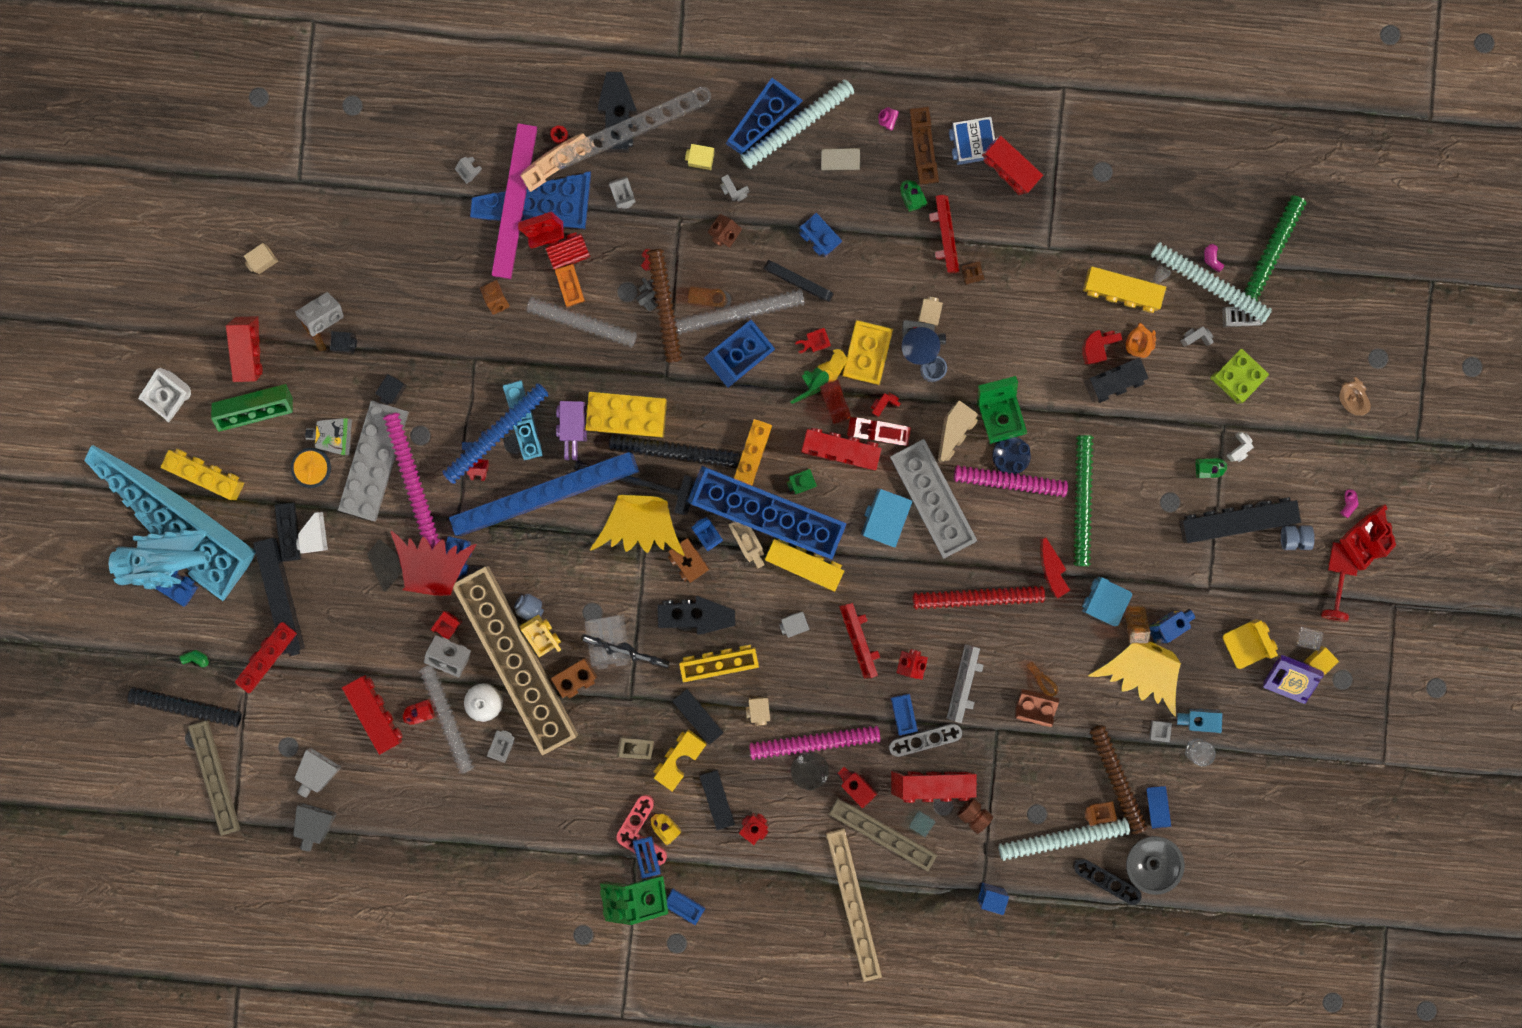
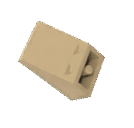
M961 401L956 402L944 418L937 459L939 462L950 460L955 453L953 448L956 445H961L966 438L964 434L966 430L972 429L978 421L976 419L978 414Z

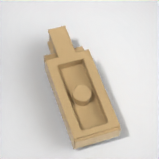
M735 521L728 524L745 558L749 562L754 560L757 568L764 566L765 564L760 557L764 555L763 548L753 529Z

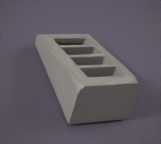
M1239 307L1222 308L1223 327L1262 325L1259 319L1253 321V317H1250V314L1249 322H1246L1244 310L1241 311L1242 322H1239ZM1231 312H1234L1235 322L1231 321Z

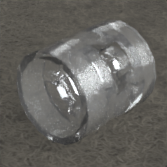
M1192 739L1185 746L1186 757L1198 766H1208L1215 759L1216 752L1214 747L1202 739Z

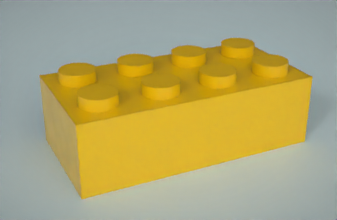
M589 392L586 431L664 438L667 399Z

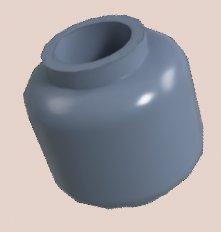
M531 594L520 595L514 605L516 615L526 621L537 615L541 617L544 611L542 609V601Z

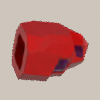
M429 699L408 706L403 713V720L409 725H415L435 717Z

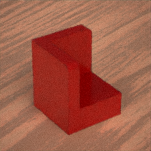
M444 611L430 630L436 631L446 639H450L462 621L449 611Z

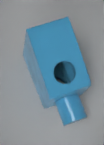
M1189 709V714H1177V725H1188L1191 731L1222 733V712L1213 709ZM1196 717H1201L1202 721L1200 723H1195L1194 719Z

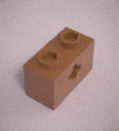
M687 538L680 543L684 556L671 549L668 551L670 553L668 558L674 566L676 564L681 569L679 574L685 582L688 580L691 583L710 569ZM685 556H686V558H690V557H691V558H692V561H691L690 563H691L692 566H690V567H689V565H685V566H684V565H683V562H684L685 560H684L683 557H685Z

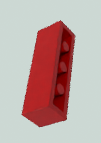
M364 675L342 687L380 755L403 742L401 739L403 735L398 727L395 728L392 723L393 717L391 713L383 707L384 701L380 694H376L373 689L375 685L372 679Z

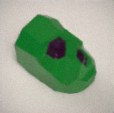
M906 180L902 182L900 187L901 195L909 212L927 205L926 198L915 181Z
M1219 458L1196 459L1195 462L1196 478H1218L1223 476L1227 470V463Z

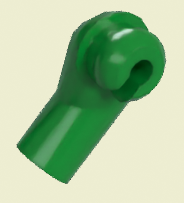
M198 650L180 656L182 664L193 661L202 668L209 664L208 657Z

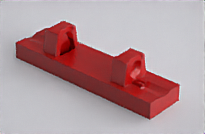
M946 195L936 196L938 212L929 214L932 222H940L944 250L936 251L935 256L938 260H946L948 273H958L960 270L949 199Z
M853 603L839 606L864 679L878 676L873 660L880 658L878 650L869 651L860 625L868 621L866 615L857 616Z

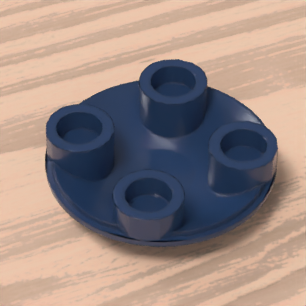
M917 327L910 330L902 341V352L906 360L913 364L924 365L932 363L940 351L939 337L933 330L926 327Z
M1018 437L999 441L993 449V462L1003 473H1021L1030 463V447Z

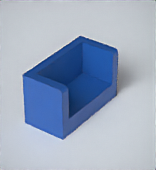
M982 883L977 899L981 909L1004 915L1009 900L1005 889Z

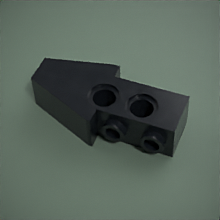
M606 72L598 104L599 114H605V150L608 153H629V147H633V136H630V128H633V117L630 115H638L622 72ZM619 108L625 110L624 115L621 117L615 115V111ZM617 128L625 130L621 136H616L614 132Z
M696 595V603L689 599L681 600V603L673 604V600H662V604H658V628L697 627V635L736 625L735 609ZM675 608L681 609L683 612L682 618H674L672 611ZM693 608L701 609L702 616L700 618L692 616L691 611Z

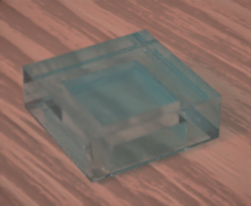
M918 811L909 828L926 837L936 821Z

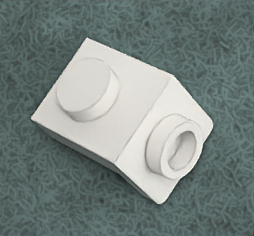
M1243 432L1235 434L1241 445L1226 455L1231 462L1242 461L1248 456L1247 452L1254 448L1251 444L1253 441L1250 436Z

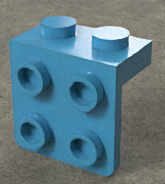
M1098 577L1094 579L1090 587L1092 591L1089 597H1086L1082 604V607H1084L1082 612L1112 626H1118L1132 597V593L1109 582L1107 579Z

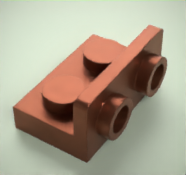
M1022 689L1015 706V718L1041 726L1052 727L1059 698Z

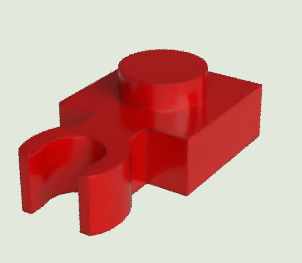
M825 328L806 334L808 340H799L795 343L796 345L800 343L804 345V349L798 351L800 354L806 352L808 348H811L814 353L831 346Z

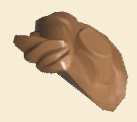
M1354 377V381L1349 383L1344 382L1341 385L1342 389L1339 395L1343 407L1354 415L1363 416L1370 411L1371 405L1365 393L1366 387L1363 385V382L1359 381L1357 377Z

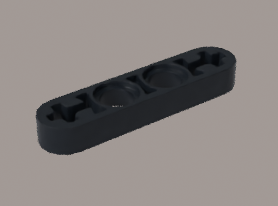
M767 260L763 267L767 272L830 303L834 295L831 291L773 261Z
M1078 858L1074 861V871L1084 879L1128 904L1136 905L1141 901V892L1130 883L1085 858ZM1085 862V866L1091 870L1089 877L1087 876L1089 875L1087 871L1083 869L1081 872L1079 871V864L1082 865ZM1101 871L1104 873V879L1097 882L1094 880V874ZM1114 881H1119L1121 884L1120 889L1117 891L1111 890L1110 887ZM1126 889L1130 893L1135 891L1137 897L1129 900L1130 897L1124 893V890Z

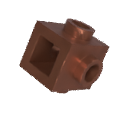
M719 214L707 233L713 237L711 241L721 247L723 244L730 248L742 228L730 218Z

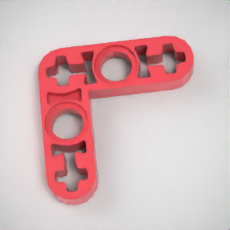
M642 795L638 798L617 833L618 843L634 853V845L633 847L630 846L632 841L629 839L623 841V836L620 834L628 832V837L632 840L634 836L637 837V840L645 838L638 832L654 806V800L651 796ZM641 800H649L648 804L650 807L646 806L642 813L635 811V808L640 810L642 806ZM638 815L641 819L640 824H631L630 817ZM646 842V844H647V850H648V852H649V850H650L649 842ZM654 843L656 854L658 852L662 853L661 857L663 859H658L659 865H662L666 861L667 853L665 849ZM640 851L641 857L645 859L644 852ZM650 853V862L654 864L652 854Z

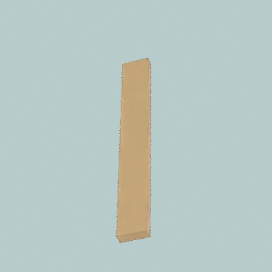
M845 828L826 832L863 982L882 978Z

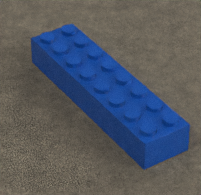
M701 466L687 502L694 506L829 559H833L846 527V523L705 466Z

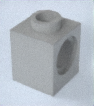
M803 611L782 618V623L779 624L782 634H787L788 638L810 630Z

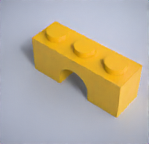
M689 729L686 733L681 732L676 739L678 742L675 748L671 747L665 755L667 759L664 764L659 763L654 770L656 773L654 779L672 792L685 774L677 768L676 760L683 755L696 760L707 742Z

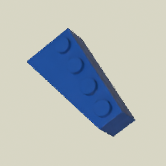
M771 78L725 144L740 155L743 154L803 100Z

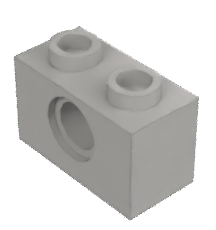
M435 635L426 652L424 663L459 678L469 660L471 650L463 645L452 643L444 637Z

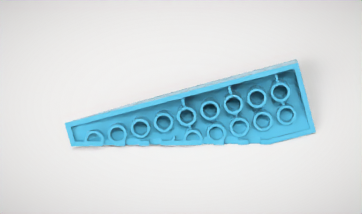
M92 445L84 461L101 479H105L108 482L109 488L113 492H117L124 499L122 502L125 506H130L134 510L136 518L151 534L162 535L165 532L180 533L182 530L207 531L206 536L193 551H208L211 555V560L209 563L187 568L188 574L192 579L224 601L249 567L256 554L255 550L175 492L131 465Z

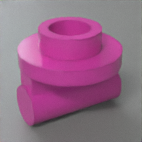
M889 107L883 109L878 116L879 124L888 130H893L899 112Z

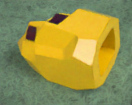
M663 813L655 814L651 818V826L654 832L666 845L670 844L681 833L680 828L668 815Z

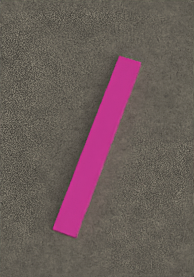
M519 123L517 125L492 276L512 279L520 233L518 222L522 221L527 186L520 174L532 163L538 129L536 126Z

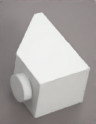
M323 512L314 513L298 534L296 545L300 553L328 550Z

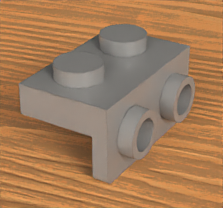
M328 292L295 311L297 317L307 326L311 336L322 332L344 317L340 304Z

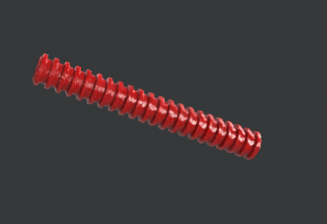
M1028 586L1027 589L1025 587L1021 589L1019 587L1015 589L1010 587L1008 590L1007 588L1003 590L1001 588L997 590L992 588V590L986 589L985 591L983 589H980V591L974 589V591L968 590V592L956 590V592L950 591V593L938 591V593L932 592V594L920 592V594L914 593L913 607L915 610H918V608L924 609V607L936 609V607L942 608V606L954 608V606L960 607V605L972 607V605L978 606V604L984 606V604L990 606L992 604L994 606L996 603L1002 605V603L1008 605L1010 603L1012 605L1014 602L1016 604H1020V602L1031 604L1033 601L1034 603H1038V601L1044 603L1045 601L1043 586L1039 588L1037 586L1033 588Z

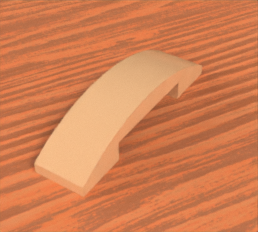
M581 133L542 155L527 167L520 176L531 192L545 183L547 177L572 160L580 159L593 149L584 133Z

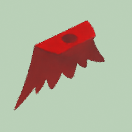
M390 531L402 568L405 586L402 590L429 595H451L465 562L477 544L463 549L458 554H456L457 546H454L446 554L444 540H440L431 550L427 539L422 537L417 549L410 538L407 546L398 535Z

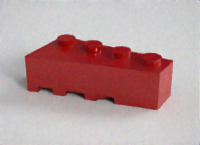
M812 427L811 430H806L801 453L873 471L877 470L882 449L878 447V443L867 441V444L859 442L860 439L848 437V439L840 438L841 434L830 432L828 435L822 433L821 429Z
M891 771V794L902 799L905 803H914L915 799H922V802H933V799L949 802L952 801V798H958L959 801H969L970 798L976 797L977 774L972 772L945 771L944 775H941V772L927 771L926 775H923L921 772L908 771V775L898 773V771Z

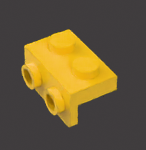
M537 615L519 626L538 657L554 648L558 652L561 651L558 645L561 641L556 633L552 634L550 632L552 627L547 619L542 620L540 615Z

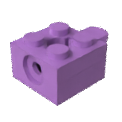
M560 401V406H557L556 415L560 418V425L556 426V436L559 437L560 441L565 442V460L570 459V442H572V460H577L578 442H587V403Z

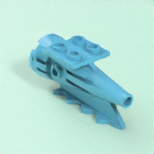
M182 530L180 533L165 532L162 535L133 536V540L138 541L137 548L117 547L115 548L117 550L112 552L109 557L110 573H114L116 577L113 580L119 585L131 583L133 585H143L145 589H156V586L170 588L173 587V584H181L180 579L171 577L175 571L209 563L211 560V555L208 551H193L206 536L207 531Z

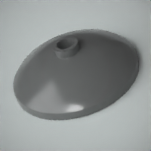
M1159 836L1146 837L1138 841L1129 851L1126 860V870L1131 882L1139 890L1153 895L1163 894L1175 888L1182 879L1185 868L1184 858L1180 849L1172 841ZM1151 860L1156 861L1154 866H1150Z

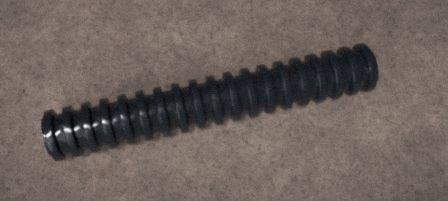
M132 687L128 693L127 700L129 704L134 703L135 705L140 704L142 707L145 705L147 708L163 709L164 712L169 710L170 713L175 712L177 715L179 713L182 716L186 714L187 717H198L199 720L204 718L205 721H216L217 724L221 722L222 725H233L235 728L239 726L242 719L241 711L236 712L234 709L230 711L229 708H218L217 705L212 707V704H201L199 701L195 703L194 700H183L181 697L177 699V696H166L164 693L160 695L159 692H148L146 689L143 691L142 688L137 689L136 687Z

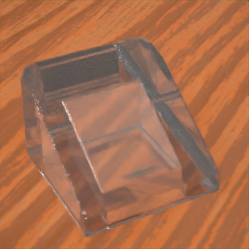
M1301 627L1297 646L1319 651L1324 633Z

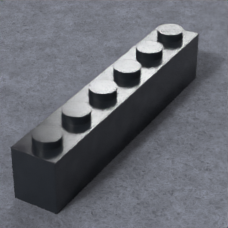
M1290 497L1280 498L1278 503L1273 504L1271 500L1260 502V506L1253 507V504L1242 505L1240 510H1234V507L1222 509V513L1215 514V511L1203 512L1201 517H1196V514L1186 515L1184 520H1179L1183 543L1198 542L1301 523L1298 501L1291 500Z

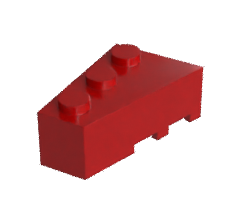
M1002 136L996 137L982 153L984 162L991 168L993 167L998 172V175L1018 195L1028 193L1043 176L1038 169Z
M258 316L235 317L226 325L233 382L257 381L263 372L262 364H260Z

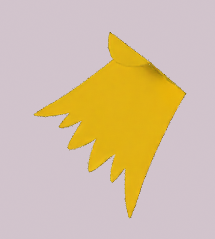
M619 495L606 525L590 548V551L594 550L612 539L611 547H613L623 538L626 552L631 550L639 541L643 550L649 553L655 540L662 550H664V543L666 542L672 549L684 556L673 528L668 502L654 496Z
M1139 637L1108 664L1088 675L1089 677H1100L1113 674L1110 682L1124 678L1122 691H1128L1138 686L1139 697L1142 701L1154 692L1157 704L1163 698L1171 713L1176 717V686L1181 663L1170 650Z

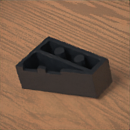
M1139 357L1086 379L1084 384L1092 402L1098 401V403L1109 400V395L1115 393L1118 396L1127 392L1126 388L1132 385L1134 389L1144 385V380L1149 378Z

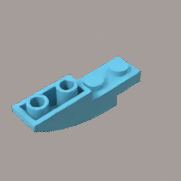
M519 380L503 385L509 409H513V405H517L518 400H522V397L526 396L523 382ZM530 410V414H526V418L523 417L521 422H517V426L514 425L524 460L542 456L532 410Z

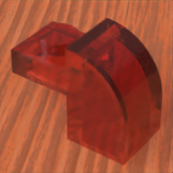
M838 379L820 386L821 396L833 425L851 417L849 407L843 396Z

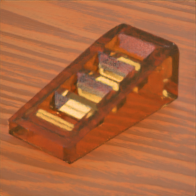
M1127 606L1125 614L1129 642L1148 643L1150 629L1145 607Z

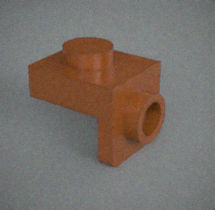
M497 280L480 287L486 305L492 314L510 307Z
M1113 801L1090 804L1086 807L1085 818L1087 822L1089 821L1090 826L1117 820Z

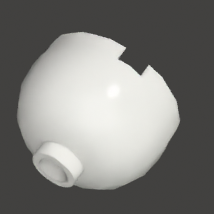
M487 683L473 686L468 690L464 699L466 713L472 719L481 722L495 718L503 706V698L500 691Z

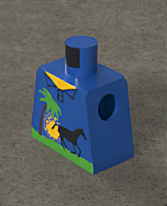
M1190 609L1184 612L1173 611L1146 626L1155 643H1169L1191 628L1189 622L1195 619V615Z

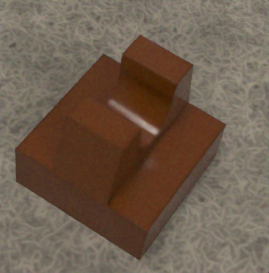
M980 261L961 266L965 285L985 280Z

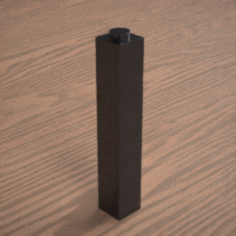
M277 538L254 542L253 545L275 629L281 622H284L297 633L282 655L287 653L289 657L298 655L300 650L305 649L284 564L281 562Z

